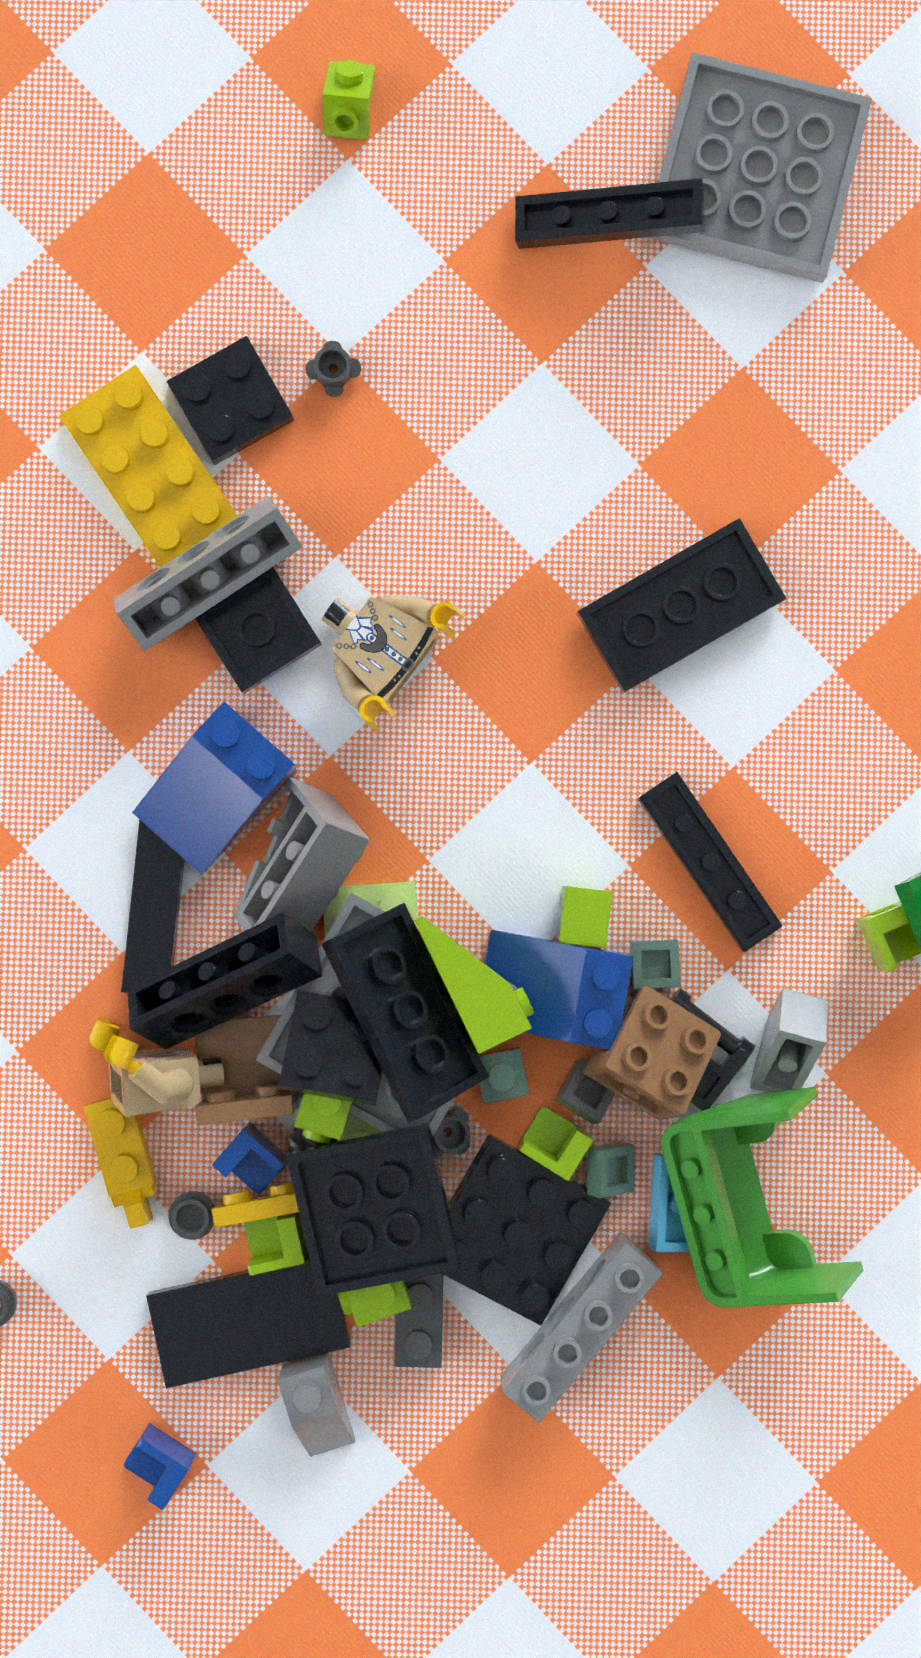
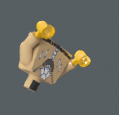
M387 595L380 600L370 597L361 610L357 612L337 598L324 613L322 621L341 634L331 650L336 656L333 671L342 695L360 713L361 718L373 731L378 732L380 730L374 723L375 717L379 713L387 712L392 718L395 716L389 704L438 641L439 631L433 627H436L448 637L455 636L456 632L447 626V622L452 616L457 615L464 618L465 614L450 602L444 601L438 604L421 597Z
M103 1018L96 1020L90 1032L89 1039L91 1045L98 1050L104 1051V1058L109 1063L111 1101L125 1117L195 1106L200 1104V1088L222 1086L224 1084V1070L220 1057L198 1060L197 1056L186 1047L137 1051L138 1044L117 1036L121 1028Z

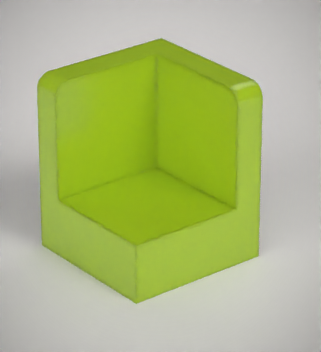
M562 886L560 902L562 904L559 941L566 944L606 948L613 891Z
M900 901L856 918L878 970L891 972L897 969V963L921 953Z
M541 1106L520 1139L518 1146L522 1153L569 1181L594 1140L589 1132L547 1106Z
M299 1212L244 1223L251 1255L247 1265L249 1275L305 1264L309 1253Z

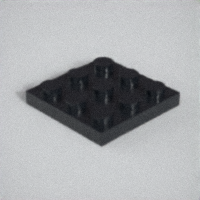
M429 1123L294 1150L286 1155L319 1297L460 1270L461 1258Z
M488 1134L448 1203L462 1263L460 1270L441 1274L542 1326L610 1207L611 1202L607 1197L597 1198L587 1195V1187L572 1178L569 1181L565 1180L522 1153L519 1149Z

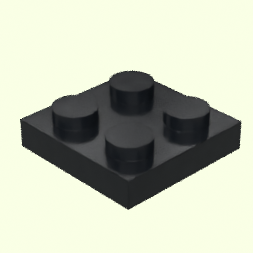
M247 336L166 381L214 466L294 421L292 413Z
M274 567L195 618L243 694L322 645Z
M298 990L279 1080V1089L376 1106L382 1068L348 999Z

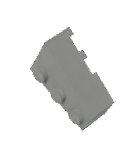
M288 776L283 790L289 792L290 795L280 820L272 818L267 829L268 833L274 835L263 862L255 860L234 917L244 931L285 912L313 933L315 925L330 902L336 897L339 888L355 863L361 858L370 839L331 793Z

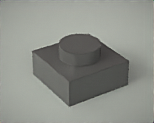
M580 1058L575 1060L555 1100L590 1124H599L615 1093L582 1073L588 1061Z

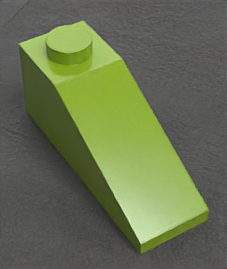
M421 916L414 920L478 1054L532 1028L527 1017L534 1014V1010L522 987L514 991L508 981L425 917Z

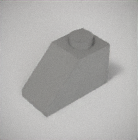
M782 988L766 1022L750 1088L763 1092H774L803 1087L827 1043L828 1000Z
M329 1352L284 1363L277 1381L291 1426L309 1456L312 1457L355 1443L356 1439Z

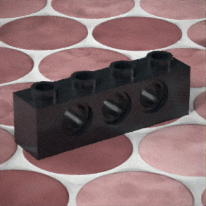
M283 912L127 988L130 1030L166 1050L322 977L317 936Z

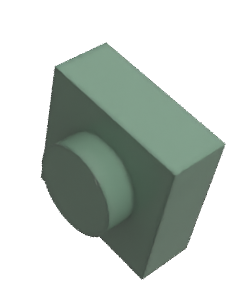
M679 940L630 941V955L634 956L631 969L633 989H640L646 985L651 988L681 987Z
M520 1047L479 1055L489 1075L487 1079L480 1082L484 1104L530 1095Z
M616 1142L589 1147L587 1150V1195L605 1198L634 1191V1144Z

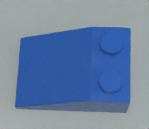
M224 701L190 737L132 813L203 875L285 786L288 776L293 777L297 772L296 766Z
M491 929L485 964L506 981L515 985L517 989L522 987L534 1010V1014L527 1017L532 1028L524 1033L610 1050L622 1026L634 956L621 952L566 944L559 941Z

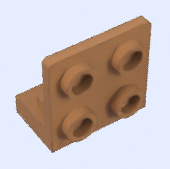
M646 985L638 990L610 1050L590 1056L582 1073L658 1120L684 1116L721 1033L716 1028Z
M281 1014L228 1020L195 1036L197 1059L203 1060L220 1057L224 1070V1084L222 1086L201 1088L202 1101L195 1106L197 1126L294 1114L298 1108L297 1092L279 1089L280 1074L256 1061L258 1054Z

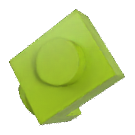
M354 60L329 61L322 93L324 135L362 140L368 139L370 132V107L375 86V65L361 64Z
M304 1093L294 1127L304 1129L302 1135L316 1142L330 1143L331 1138L341 1140L352 1102Z
M405 1281L338 1293L345 1316L353 1314L357 1327L412 1309V1302Z

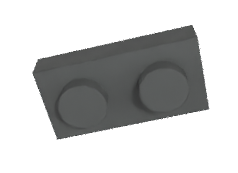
M440 1273L404 1280L412 1302V1309L396 1314L394 1367L442 1368L444 1275Z

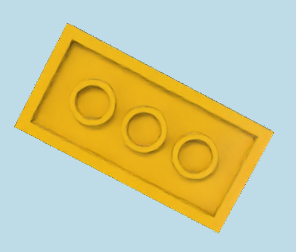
M136 364L58 415L159 567H162L237 517V514Z

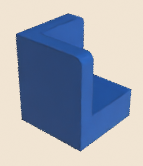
M250 1122L212 1164L224 1177H227L232 1171L257 1194H261L288 1165L286 1154Z
M149 1423L126 1458L124 1467L153 1485L147 1500L163 1510L189 1471L196 1453Z

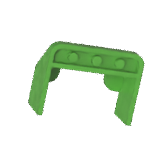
M816 1087L746 1095L681 1118L670 1125L662 1135L661 1148L699 1289L703 1296L716 1306L746 1307L839 1302L864 1271L862 1261L817 1264L813 1248L805 1236L789 1229L772 1230L750 1144L767 1140L776 1131L778 1122L791 1121L818 1096Z

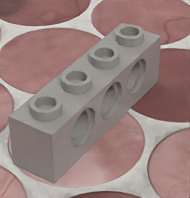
M267 496L113 598L116 613L145 652L303 546L272 499Z
M620 1231L501 1374L502 1392L540 1423L662 1276L656 1260Z

